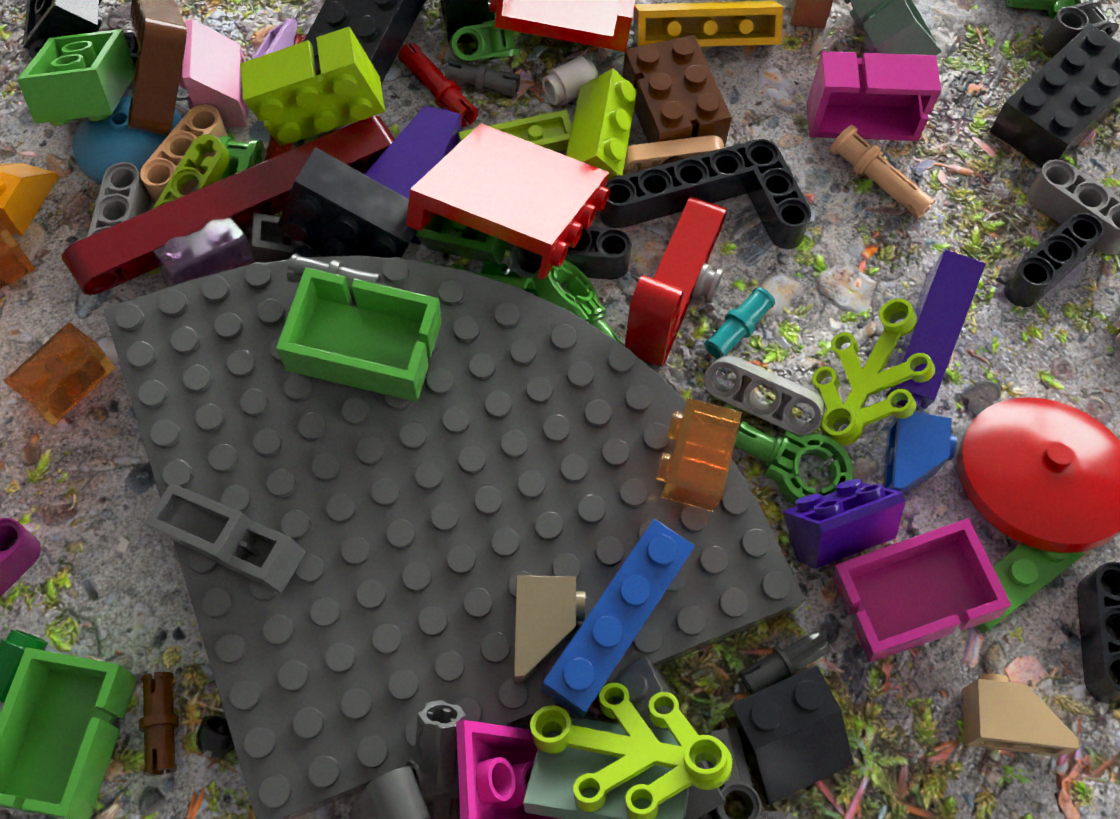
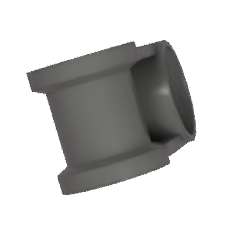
M1087 0L1084 3L1061 8L1045 33L1042 44L1048 52L1056 55L1089 24L1104 31L1110 37H1113L1117 32L1119 24L1116 20L1109 19L1101 10L1102 3L1099 0Z

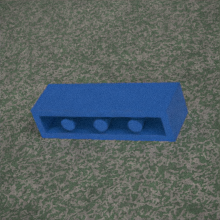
M653 519L543 681L541 691L582 719L683 567L695 545L656 519Z

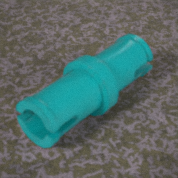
M762 287L755 288L752 294L737 309H731L725 315V322L704 342L706 350L716 359L727 356L742 338H748L755 331L754 325L770 308L774 307V297Z

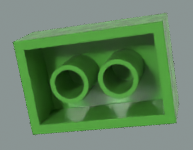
M123 29L53 37L46 41L18 77L17 81L34 123L50 122L52 126H61L72 122L74 119L88 118L90 121H100L110 117L134 77L135 66Z

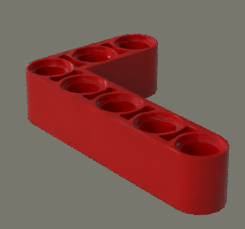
M690 196L654 278L645 275L640 277L630 303L624 346L631 350L639 359L659 367L664 366L692 301V294L703 264L708 262L722 229L727 208Z

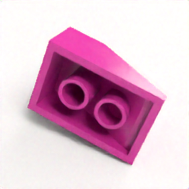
M468 720L456 722L460 819H561L525 813L523 801L538 749L533 742L531 730Z

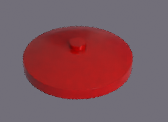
M1030 397L1014 398L996 403L986 408L972 421L959 446L957 457L958 473L969 500L978 512L994 527L1023 544L1059 553L1092 550L1108 543L1120 533V440L1101 422L1070 405L1049 399Z

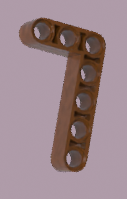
M132 0L130 20L139 48L129 107L128 128L168 136L173 123L185 52L187 26L174 0Z

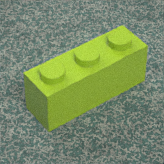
M614 68L580 86L566 153L568 157L609 172L607 180L623 175L637 90L628 80H625Z

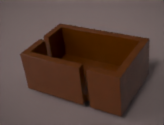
M695 35L626 49L622 77L628 80L637 90L634 110L648 143L690 138L692 125L696 124L694 137L718 136L723 140L724 147L726 146L732 116ZM679 156L671 157L666 160L678 158Z

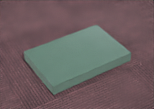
M570 717L572 725L628 736L620 724ZM650 728L659 742L679 746L670 731ZM550 731L545 735V737L553 738L560 735L561 733L558 731ZM569 747L556 754L546 753L537 749L523 801L525 813L561 819H631L627 814L625 801L628 790L637 784L649 785L673 768L654 765L606 794V802L601 809L595 812H585L576 805L573 793L574 782L579 776L586 773L594 774L620 758ZM588 787L581 792V795L586 798H592L598 794L599 790L594 787ZM690 787L661 803L655 819H685ZM639 798L634 801L633 806L638 809H646L652 802L646 798Z

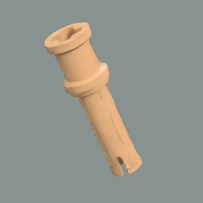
M850 125L843 130L833 142L830 152L834 155L840 154L853 165V171L857 175H867L876 182L879 187L903 205L916 219L922 218L936 200L924 193L915 183L882 157L883 152L878 145H870L857 134L858 128Z

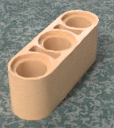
M203 104L189 110L142 166L140 178L154 205L189 146L197 137L210 134L220 139L222 135L228 136L220 113L214 106ZM206 152L203 157L204 159L207 156L213 157L216 154V152ZM198 167L195 168V169L198 170L202 175H204L205 172H206L204 169H203V171H201V170L198 169ZM196 179L187 181L182 187V195L191 193L199 181Z

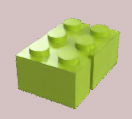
M350 26L316 37L321 70L320 75L316 76L313 46L309 40L240 63L243 100L259 121H264V127L279 146L294 143L298 140L331 131L335 128L365 120L385 112L380 76Z

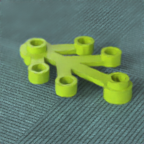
M892 299L881 307L879 319L884 330L863 368L857 356L859 345L854 336L849 332H841L833 337L831 349L836 357L841 360L852 388L844 404L838 393L840 378L833 368L828 366L821 367L812 376V383L818 392L821 393L827 408L821 422L822 435L832 438L842 447L856 442L861 437L865 426L891 415L899 419H905L910 417L916 410V402L912 394L905 389L894 390L888 395L886 400L863 408L869 396L909 379L920 383L926 382L935 374V366L930 356L925 353L913 354L906 362L883 371L900 337L909 334L917 322V316L911 303L905 299ZM905 318L903 321L895 323L897 320ZM850 343L848 348L839 350L841 345ZM927 364L926 368L922 371H914L916 366ZM832 377L829 383L821 385V381L824 378ZM900 400H908L904 407L895 408L896 403ZM849 424L844 430L838 431L841 425Z
M609 683L601 689L599 693L600 708L605 716L617 719L628 736L572 725L569 713L565 709L554 705L540 708L531 718L530 728L533 742L543 752L556 754L569 747L620 758L594 774L586 773L579 776L574 782L573 793L576 805L585 812H595L601 809L606 802V794L654 765L673 769L649 785L637 784L628 790L625 801L627 814L631 819H655L661 803L690 786L702 790L718 788L729 779L732 772V756L729 749L716 737L698 735L679 710V701L676 696L669 692H659L650 698L648 705L649 717L655 726L668 728L679 746L658 741L630 702L628 689L620 683ZM611 697L623 699L621 703L616 705L606 702ZM660 706H668L673 709L668 714H661L656 711ZM550 731H558L561 733L560 735L553 738L545 737V735ZM701 761H710L715 767L702 769L696 765ZM588 787H594L599 790L598 794L592 798L583 797L581 792ZM639 798H646L652 802L646 809H638L633 806L634 801Z

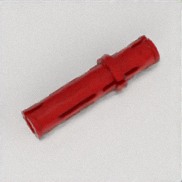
M410 42L409 47L405 44L398 53L399 60L436 98L434 102L441 109L459 113L461 115L462 127L467 126L466 121L471 125L478 116V109L460 92L462 91L461 87L455 81L446 78L415 43Z

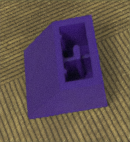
M853 479L836 485V492L825 496L812 494L797 499L795 501L796 507L782 511L797 561L817 569L895 539L906 502L904 493L884 488L882 484L870 485L862 483L861 479Z

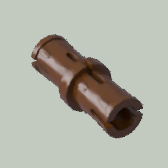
M154 672L155 679H152V674L150 673L141 677V682L143 683L144 717L140 718L138 722L139 731L144 732L145 768L143 769V774L147 776L163 775L164 770L168 774L177 770V765L175 764L174 729L179 727V716L174 714V674L171 672Z

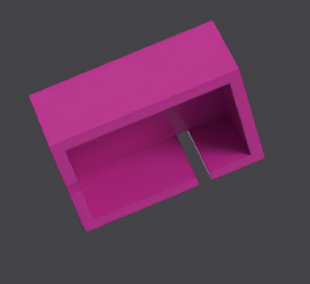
M822 51L806 103L809 137L837 138L848 126L854 125L858 128L857 134L863 139L919 141L928 121V114H931L941 93L936 55L864 53L862 58H857L855 52Z
M969 518L836 564L833 574L834 583L848 615L856 613L852 625L869 663L951 635L958 626L962 631L1000 618L1011 606Z

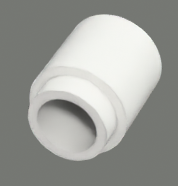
M579 56L549 70L548 76L542 79L543 90L553 105L559 103L565 105L578 99L580 86L598 77V72L593 62Z

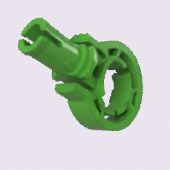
M564 260L560 268L554 266L544 280L538 278L540 268L535 272L533 280L535 281V290L540 298L574 313L625 346L604 320L607 309L600 305L594 286L580 269ZM562 283L566 284V287H565V288H566L570 293L565 292V291L561 288L560 284H562Z
M742 421L734 434L735 438L733 437L730 446L737 447L763 460V464L767 468L764 476L776 481L782 494L794 505H796L795 501L807 495L821 494L824 496L828 492L829 494L836 492L835 486L838 483L853 479V467L848 453L840 444H837L838 442L825 435L806 434L800 437L785 430L781 437L779 436L776 439ZM815 455L824 462L830 457L833 458L834 462L828 466L831 472V479L827 488H823L816 493L815 488H810L803 483L799 477L798 469L799 459L803 456Z

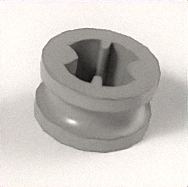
M704 263L696 281L692 297L704 296L706 302L712 303L724 269L718 268V270L713 271L710 269L709 264Z

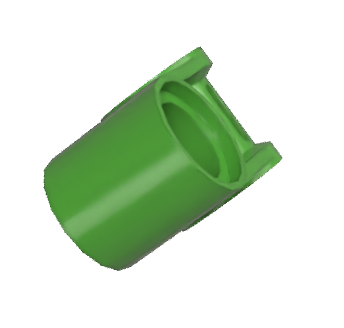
M495 20L460 28L451 36L449 41V49L452 56L461 62L483 59L493 60L520 55V49L515 46L513 31L496 28ZM463 34L471 36L476 43V48L472 55L462 54L457 47L458 38Z

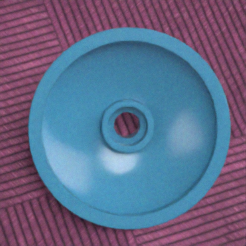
M131 95L122 96L110 117L100 121H90L88 118H84L75 131L72 142L74 158L82 172L98 184L102 183L106 170L111 165L119 162L132 163L140 173L142 166L167 137L128 128ZM176 109L174 111L171 131L182 119Z

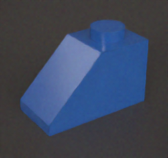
M914 412L905 419L894 417L888 427L884 488L900 491L906 495L934 476L947 460L951 461L953 459L957 438L955 435H951L952 418Z

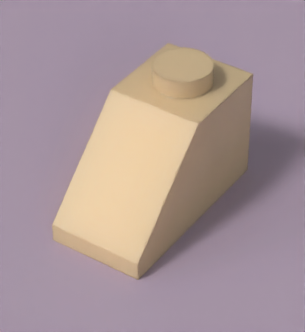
M982 674L978 676L977 680L962 689L964 746L1061 757L1080 749L1078 737L1027 684L1008 682V677L1001 674Z

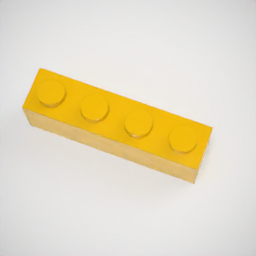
M776 1L634 4V43L638 47L695 35L700 47L780 45L784 7Z

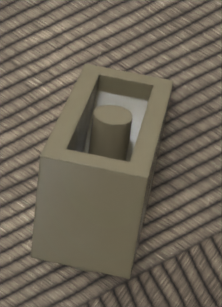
M517 575L514 683L524 684L573 636L576 621H585V591H576V576Z

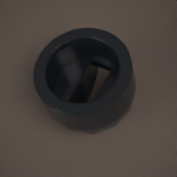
M206 716L202 719L196 736V745L200 753L204 754L207 750L212 751L211 758H219L230 752L234 743L226 718Z

